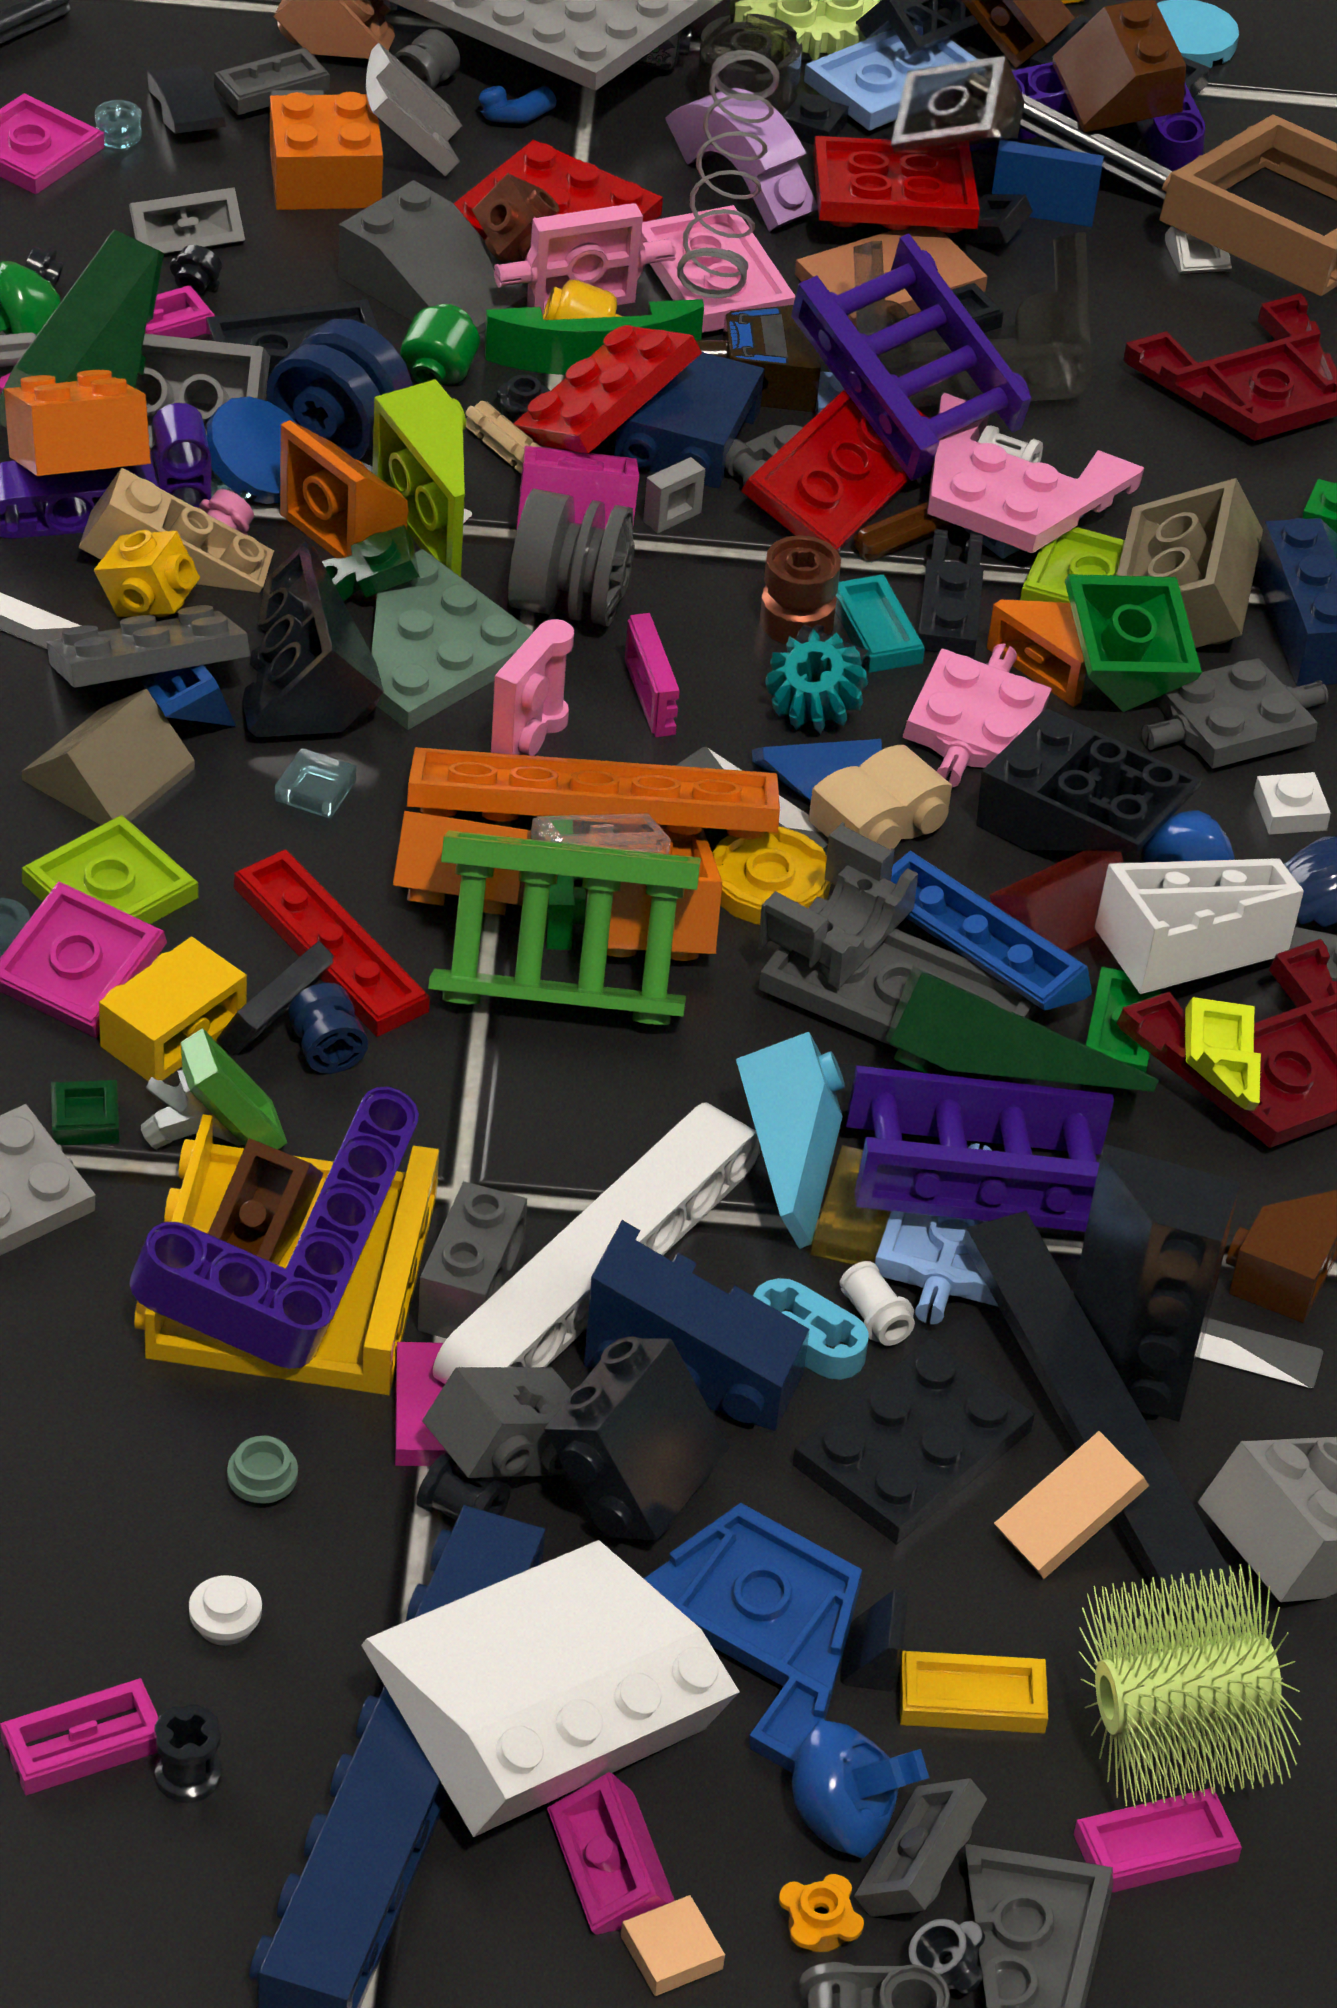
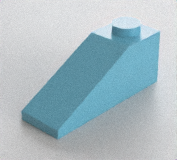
M810 1032L736 1059L779 1214L799 1249L811 1245L843 1117L835 1091L845 1088V1083L834 1054L830 1051L821 1055Z

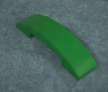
M703 299L649 302L648 315L559 320H544L541 307L486 309L485 360L519 370L566 375L567 370L573 364L589 358L604 344L603 340L607 334L624 325L691 334L695 340H701L704 314Z

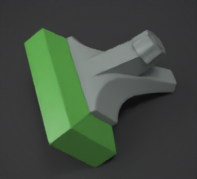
M203 1028L181 1042L182 1070L177 1071L180 1078L179 1085L173 1087L151 1077L146 1086V1089L157 1100L167 1106L141 1124L144 1138L155 1149L174 1140L196 1134L203 1114L213 1116L214 1137L229 1141L237 1146H246L249 1138L277 1150L287 1144L273 1101Z

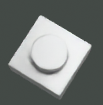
M1315 772L1257 776L1254 797L1269 835L1327 831L1331 812Z

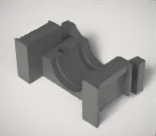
M842 822L829 835L825 880L834 884L835 888L827 904L818 914L775 891L761 907L758 949L761 950L769 941H772L791 952L796 951L808 957L810 968L818 961L830 967L828 983L839 989L914 909L918 873L907 868L900 876L897 884L891 882L895 849H888L845 827V823Z

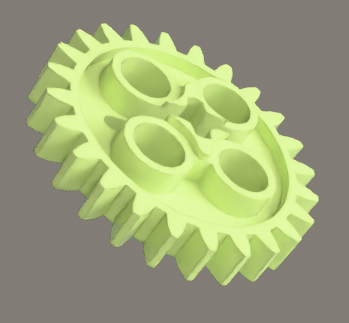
M730 0L729 14L733 15L734 26H742L743 37L756 35V46L771 43L773 44V53L775 54L780 53L784 49L792 50L791 55L794 59H797L802 52H806L815 61L819 59L820 53H827L829 55L866 40L856 21L881 0Z

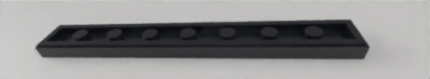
M1027 1211L966 1227L963 1243L1077 1450L1100 1431L1147 1481L1149 1487L1119 1512L1115 1518L1152 1585V1578L1154 1577L1156 1592L1158 1589L1159 1593L1162 1594V1577V1581L1163 1578L1165 1579L1168 1595L1170 1594L1172 1574L1173 1582L1176 1580L1181 1598L1180 1578H1182L1181 1573H1183L1185 1587L1187 1584L1189 1592L1191 1589L1192 1598L1190 1573L1194 1574L1197 1590L1200 1591V1570H1202V1576H1205L1209 1594L1211 1595L1209 1575L1211 1574V1569L1218 1588L1221 1585L1219 1569L1223 1570L1226 1586L1229 1588V1576L1231 1575L1228 1566ZM1192 1576L1195 1607L1199 1614V1604ZM1222 1576L1225 1607L1228 1611L1229 1603ZM1233 1578L1234 1589H1235V1595H1236V1602H1237V1607H1238V1598H1239V1597H1238L1236 1585H1235L1234 1578ZM1182 1580L1183 1603H1184V1605H1185V1607H1186V1610H1187V1612H1188L1187 1602H1186V1597H1185V1591H1184V1586H1183V1580ZM1201 1580L1202 1599H1203V1601H1204L1203 1587H1202V1580ZM1163 1581L1166 1611L1168 1614H1170V1608ZM1212 1581L1213 1601L1217 1608L1214 1586ZM1174 1582V1588H1175V1594H1176V1601H1177V1607H1178V1613H1179V1604H1180V1601H1179V1598H1178V1594H1177V1590H1176V1586H1175V1582ZM1204 1582L1205 1595H1206V1601H1207V1607H1208V1606H1209V1597H1208L1207 1589H1206L1205 1582ZM1231 1582V1595H1232V1598H1233V1600H1234L1233 1589H1232V1582ZM1172 1586V1600H1173V1603H1174V1605H1175L1174 1593H1173V1586ZM1216 1587V1592H1217V1597H1218V1602H1219V1593H1218V1590H1217V1587ZM1186 1588L1187 1597H1188V1602H1189L1190 1597H1189V1594H1188V1591H1187V1588ZM1242 1593L1243 1607L1247 1617L1248 1609L1246 1604V1598ZM1231 1600L1232 1611L1236 1623V1611ZM1221 1603L1220 1612H1221L1222 1621H1223V1623H1224V1625H1225L1223 1606H1222V1603ZM1191 1604V1617L1195 1627L1194 1610ZM1202 1604V1611H1203V1615H1204V1620H1205V1624H1206V1626H1207V1616H1206V1612H1205L1204 1606H1203V1604ZM1240 1604V1606H1239V1615H1240V1618H1241V1604ZM1172 1605L1173 1616H1174L1175 1625H1176V1629H1177V1625H1178L1177 1616H1176V1613H1175L1174 1608H1173V1605ZM1210 1605V1619L1212 1622V1610ZM1250 1607V1612H1251V1617H1252V1622H1253V1627H1254V1615H1253V1611H1252V1609H1251V1607ZM1214 1608V1611H1215V1614H1216V1618H1217V1621H1218V1614H1217V1612H1216V1610H1215V1608ZM1181 1609L1180 1621H1181L1182 1626H1183V1621H1182V1609ZM1184 1609L1185 1616H1186V1619H1187V1623L1189 1624V1618H1188V1616H1187V1614H1186V1611H1185V1609ZM1257 1619V1628L1259 1636V1621Z

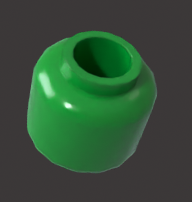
M452 304L426 307L414 316L403 340L400 356L406 363L412 377L419 384L436 379L440 385L453 386L460 383L467 376L479 348L480 336L476 326L473 324L472 318L461 308Z

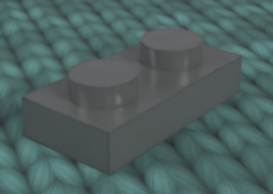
M971 1778L916 1787L854 1895L870 1917L925 1911L927 1906L938 1896L942 1879L957 1852L969 1840L972 1833L971 1827L987 1800Z

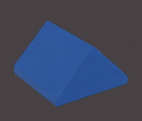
M1000 140L992 194H1026L1033 210L1029 216L1030 218L1092 227L1104 156Z

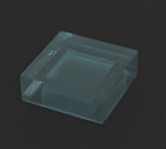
M301 748L275 784V801L331 819L356 782L357 766Z

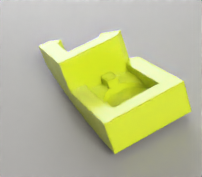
M1192 997L1185 1009L1186 1062L1237 1105L1245 1110L1255 1111L1260 1103L1261 1053L1254 1052L1255 1006Z

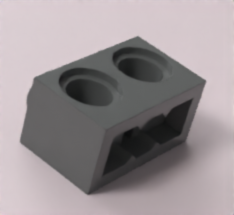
M463 1181L420 1276L418 1331L447 1339L455 1329L514 1276L524 1253L527 1198Z

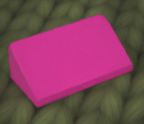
M608 1772L547 1807L593 1933L599 1935L622 1929L623 1921L675 1901L637 1799L632 1790L614 1774Z

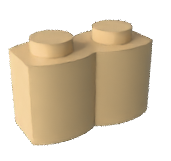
M906 745L890 746L872 755L859 767L851 766L840 769L815 785L812 789L808 821L828 838L843 822L845 827L888 849H894L901 839H912L924 834H930L941 827L948 816L952 784Z

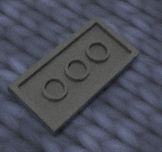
M817 896L809 909L819 914L828 900ZM897 929L890 933L839 989L828 983L830 967L817 961L810 968L808 957L796 951L791 952L779 946L761 970L759 990L895 1048L898 1047L888 1043L885 1038L913 966L989 1000L1009 1012H1014L1032 1020L1040 1008L968 959ZM977 1073L978 1079L990 1080L993 1076Z

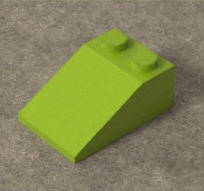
M435 379L374 397L372 473L390 487L397 489L408 500L407 531L420 549H424L461 577L465 498L463 431L466 429V418L460 402L455 398L452 399Z

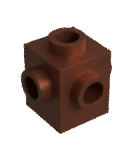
M507 173L472 211L487 235L485 239L487 248L497 259L504 263H509L510 261H525L531 248L532 219L557 215L559 206L543 189Z

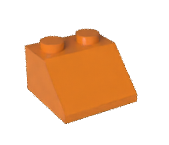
M291 420L281 424V516L335 558L351 556V545L364 541L375 533L386 532L405 525L407 529L408 500L397 489L390 487L369 471L362 462L352 458L333 442Z
M404 811L393 885L409 888L408 901L444 906L446 894L459 896L461 875L455 874L456 864L441 862L443 837L448 830L539 840V834L525 829ZM494 868L493 877L486 878L484 913L505 916L507 904L522 906L525 882L518 880L519 870Z

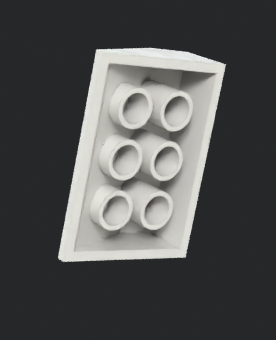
M600 1540L371 1636L361 1645L473 1837L583 1787L608 1772L613 1773L705 1730L740 1692L702 1629Z

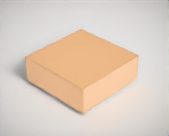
M691 1895L622 1922L621 1938L654 1996L723 1969L725 1953Z

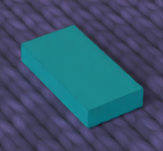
M884 574L839 582L835 612L852 644L859 648L870 650L868 663H863L868 673L923 663L925 647Z

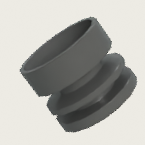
M533 488L525 502L516 533L509 574V606L550 615L560 597L561 591L568 592L569 619L581 621L592 597V624L610 627L619 602L626 593L632 571L635 543L633 541V508L615 505L605 528L604 502L592 500L584 514L582 523L577 524L575 523L573 496Z

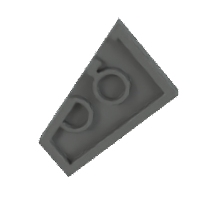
M965 1844L974 1922L980 1926L985 1934V1941L978 1949L980 1967L983 1973L982 1982L986 2008H1085L1113 1889V1867Z

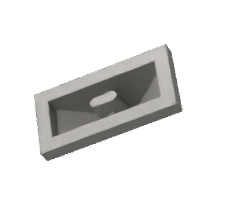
M235 187L129 204L136 240L164 254L181 252L188 245H199L208 248L245 241Z

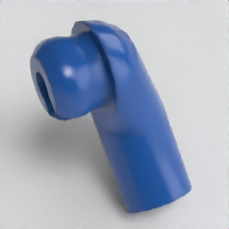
M500 85L481 91L479 95V101L483 106L481 113L490 122L526 124L549 112L556 106V97L547 86H541L518 99L507 100L506 90Z

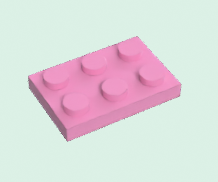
M734 205L727 207L698 212V215L704 214L712 210L728 209L737 211V209ZM693 213L642 222L641 239L643 243L667 238L673 239L676 248V259L674 261L651 263L650 265L673 301L703 299L702 333L724 329L725 315L730 311L794 305L795 294L753 233L741 238H727L708 230L699 221L693 225L688 234L690 251L706 247L731 250L743 256L748 262L746 284L741 291L729 297L708 298L690 291L682 285L677 277L678 262L686 254L683 247V233L688 223L695 219ZM723 213L712 214L702 218L709 226L728 234H741L749 229L744 219L738 215ZM711 256L696 257L699 263L711 270L721 273L739 272L737 267L727 260ZM692 260L688 261L683 267V272L688 280L706 289H728L738 284L741 279V275L736 277H720L710 274L698 267Z

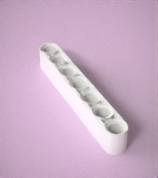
M707 1102L695 1107L452 1332L437 1354L433 1366V1376L446 1384L456 1367H547L587 1329L591 1276L621 1220L641 1230L636 1238L637 1241L664 1255L750 1172L761 1151L757 1132Z

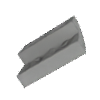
M378 42L371 50L366 73L367 98L372 112L446 176L460 162L448 140L460 129L461 123L450 105Z

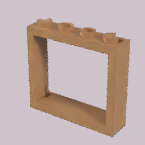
M1272 114L1169 174L1162 187V190L1166 191L1160 221L1319 296H1323L1337 287V228L1323 236L1226 191V189L1265 167L1337 200V143Z

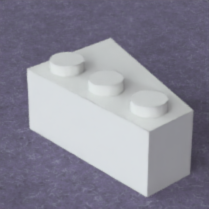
M1280 859L1108 864L1095 929L1137 991L1143 994L1273 959L1276 954L1289 950L1304 890Z

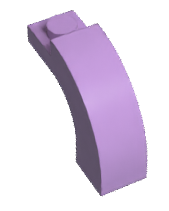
M731 88L741 93H753L744 89ZM721 91L716 93L718 99L726 97ZM711 95L683 105L665 117L687 165L696 162L701 146L708 141L703 130V117L708 107L714 103ZM731 98L721 102L728 111L747 119H760L769 113L768 106L760 100L740 101ZM718 106L713 109L708 118V130L711 137L726 132L740 131L756 135L767 144L768 152L763 158L754 161H741L730 158L718 151L712 144L706 148L702 159L720 153L729 159L738 171L754 176L761 183V191L753 199L769 232L807 217L818 210V204L797 162L807 153L791 126L775 108L772 117L760 123H747L734 119L724 113ZM736 135L725 136L715 140L717 145L725 151L741 157H753L762 152V145L751 137ZM742 176L752 194L756 190V184L751 179Z

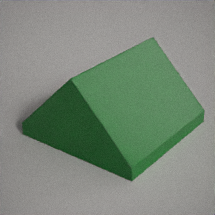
M1068 574L1065 579V585L1088 678L1123 712L1198 680L1202 671L1177 577Z

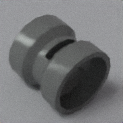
M429 29L414 39L411 45H407L393 55L432 90L437 87L439 82H443L454 75L460 67V54L457 46L448 35L437 29Z

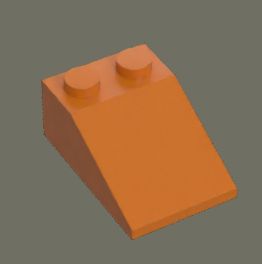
M582 820L581 844L701 858L697 890L685 889L684 898L677 899L671 959L687 961L697 959L699 953L716 954L722 879L704 828L701 833L686 835L668 831L666 825L641 824V827L635 830H618L606 826L605 822ZM621 882L620 891L613 892L607 955L631 957L637 954V950H646L652 896L646 894V884ZM585 888V892H586V905H587L588 889Z

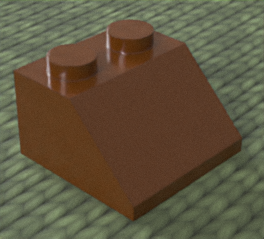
M1133 0L1103 7L1053 55L1052 64L1083 132L1183 112L1186 63L1155 0Z

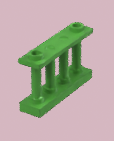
M449 830L444 835L441 862L456 864L455 874L461 875L452 970L437 968L433 970L429 978L428 989L442 990L443 1000L461 1004H479L481 995L633 1011V1021L654 1025L670 1024L671 1015L684 1016L686 996L667 994L677 899L684 898L685 889L697 890L701 858ZM494 868L519 870L518 880L525 882L515 977L477 973L486 878L493 877ZM557 875L583 877L582 887L588 889L578 984L540 980L550 885L557 884ZM621 882L646 884V894L652 896L642 991L604 987L613 892L620 891Z

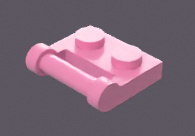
M551 619L540 624L495 675L491 753L534 756L541 748L547 733H557L566 728L569 716V707L564 701L566 656L571 652L574 642V629L566 621Z

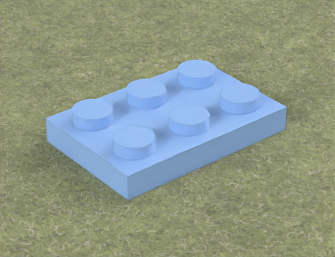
M917 19L911 21L919 36H922L923 23ZM891 29L807 63L805 66L804 82L830 101L849 106L848 115L866 129L872 130L929 106V99L936 89L945 85L963 82L972 69H977L985 74L986 65L950 39L909 55L894 29Z

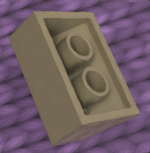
M1237 478L1135 506L1132 508L1117 576L1177 577L1195 648L1208 644L1220 645L1230 641L1232 638L1242 636L1263 529Z

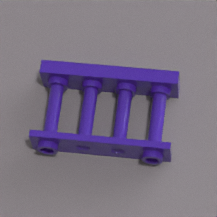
M909 233L899 239L891 271L839 295L829 292L818 275L798 284L791 317L911 481L930 473L940 442L938 439L997 412L1012 433L1022 429L1032 399L1025 380L1020 374L1013 373L938 273L933 257L927 251L921 250ZM903 289L908 292L921 310V312L869 336L860 333L847 316ZM933 330L937 331L952 351L900 377L894 374L890 375L877 357ZM963 371L969 374L983 393L930 419L921 416L908 399V397Z
M856 1065L845 1119L846 1127L875 1131V1138L866 1137L855 1187L856 1207L980 1221H991L1027 1211L1036 1227L1086 1232L1100 1163L1097 1162L1096 1155H1101L1114 1103L1113 1094ZM902 1133L939 1137L940 1145L903 1141ZM966 1140L1004 1144L1005 1152L968 1148ZM1031 1147L1068 1151L1069 1159L1032 1155Z

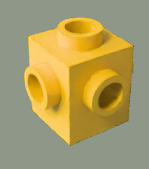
M139 530L131 534L120 535L94 569L117 617L154 615L155 617L169 616L184 605L186 597L200 579L194 561L189 556L177 531L150 532L149 530Z

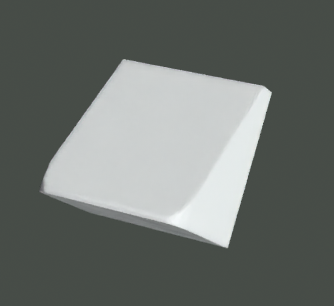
M1170 226L1166 232V246L1179 274L1225 272L1231 270L1228 252L1173 226Z

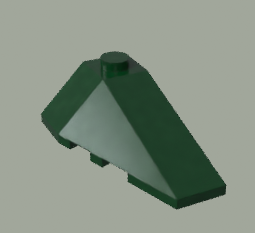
M114 229L14 366L4 388L21 387L20 379L40 375L54 376L56 383L77 381L78 372L88 370L112 371V377L126 379L127 384L136 388L138 375L143 376L146 357L141 353L146 324L153 319L164 253ZM3 388L0 394V425L7 428Z
M914 966L907 978L885 1038L888 1043L898 1047L894 1056L895 1060L923 1073H930L933 1065L936 1064L951 1071L1154 1092L1159 1082V1079L1078 1041L1066 1038L1026 1017L1009 1012L989 1000Z

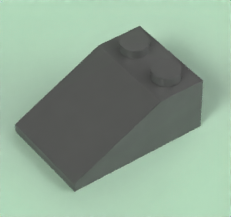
M412 180L339 224L338 277L411 321L423 308L439 304H452L468 313L480 334L485 331L486 309L521 308L527 304L528 290L522 283L498 288L494 278L495 264L505 263L497 259L490 252L485 244V240L451 201L415 180Z

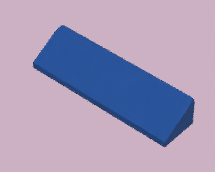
M911 850L893 864L891 882L897 884L900 876L907 868L918 873L914 909L905 918L1044 1011L1082 1001L1092 994L1088 966Z

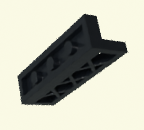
M881 0L856 21L866 39L894 29L909 55L981 26L961 0ZM943 8L952 11V21L939 15L937 11ZM917 19L923 23L922 36H919L910 21Z

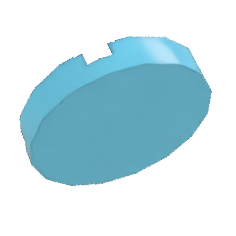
M1167 0L1157 3L1183 57L1209 68L1212 67L1213 61L1222 59L1223 64L1232 58L1237 49L1239 30L1238 24L1229 13L1215 5L1198 0Z

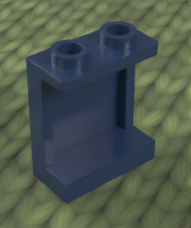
M702 352L616 429L614 456L637 458L638 468L655 473L692 457L705 468L704 485L719 488L724 479L727 453L742 424L745 422L754 425L760 413L765 368Z

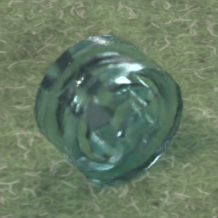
M110 100L97 106L94 112L95 123L97 124L95 128L104 132V145L106 147L116 149L134 146L140 141L142 137L140 125L142 114L141 109L136 104L125 100Z

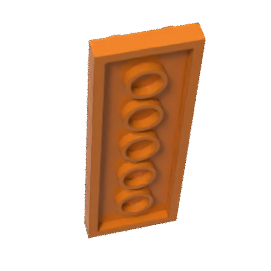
M415 747L408 782L407 807H419L423 814L442 817L454 816L457 814V810L482 812L484 818L493 821H513L518 819L519 815L543 816L545 822L546 818H571V825L580 823V819L605 821L606 826L618 830H635L640 828L642 823L666 825L668 831L686 835L701 833L703 828L727 829L729 835L743 839L761 838L764 836V832L778 833L780 803L777 773Z

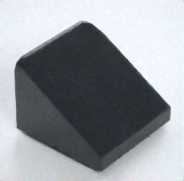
M892 1590L851 1622L842 1657L840 1676L842 1684L892 1692L893 1687L897 1686L908 1596H905V1590Z

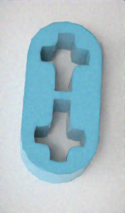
M772 1279L758 1286L753 1294L754 1297L810 1329L805 1359L806 1368L828 1379L838 1380L853 1377L861 1371L866 1360L869 1332L859 1318L801 1283L791 1279Z

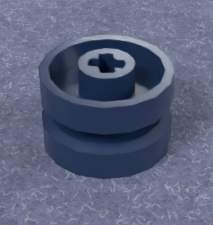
M332 319L318 326L302 341L299 348L290 352L274 367L267 380V401L288 413L300 426L333 442L352 458L359 460L373 448L374 397L413 386L406 363L392 343L372 327L353 319Z

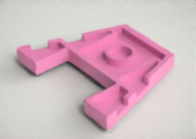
M944 393L941 396L938 414L962 404L966 400ZM987 416L938 439L940 442L932 467L927 514L1029 553H1034L1078 525L1079 517L1090 510L1099 513L1112 505L1116 494L1121 491L1130 494L1137 490L1141 483L1144 467L1098 450L1080 477L1074 479L1058 473L1049 464L1032 463L1006 453L1002 447L996 444L976 442L987 426L989 417Z

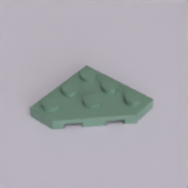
M424 549L415 553L420 577L377 593L371 653L377 663L384 690L376 706L407 730L493 682L498 671L533 633L531 629Z

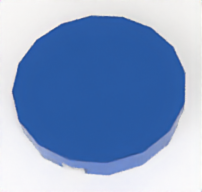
M250 396L231 398L218 407L206 425L212 470L228 488L239 495L246 491L251 495L257 496L254 499L256 502L264 504L280 502L281 424L288 420L295 421L288 413L268 401Z

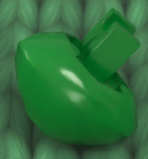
M1 261L0 332L4 330L5 335L32 332L37 336L61 303V297L53 285L35 271L16 262Z

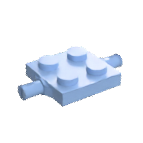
M972 1144L968 1148L979 1149L980 1144ZM984 1145L983 1150H991V1151H992V1149H990L988 1146ZM891 1211L876 1255L875 1264L880 1270L879 1273L882 1277L923 1288L919 1303L915 1309V1315L922 1322L926 1323L931 1304L934 1303L930 1324L940 1323L944 1317L949 1295L998 1306L963 1243L966 1227L988 1221Z

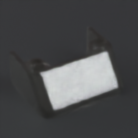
M1076 232L1053 238L1056 292L1034 294L1022 301L1015 315L1016 338L989 339L1013 373H1018L1023 377L1032 397L1031 401L1074 398L1087 388L1091 379L1086 232ZM871 241L853 247L855 287L884 274L882 241ZM884 298L856 311L857 330L869 336L910 317V315L899 303L885 300ZM913 340L877 357L890 375L894 374L900 377L952 351L944 341L913 343ZM963 371L908 397L914 407L939 406L941 396L944 393L966 401L983 393L969 374Z

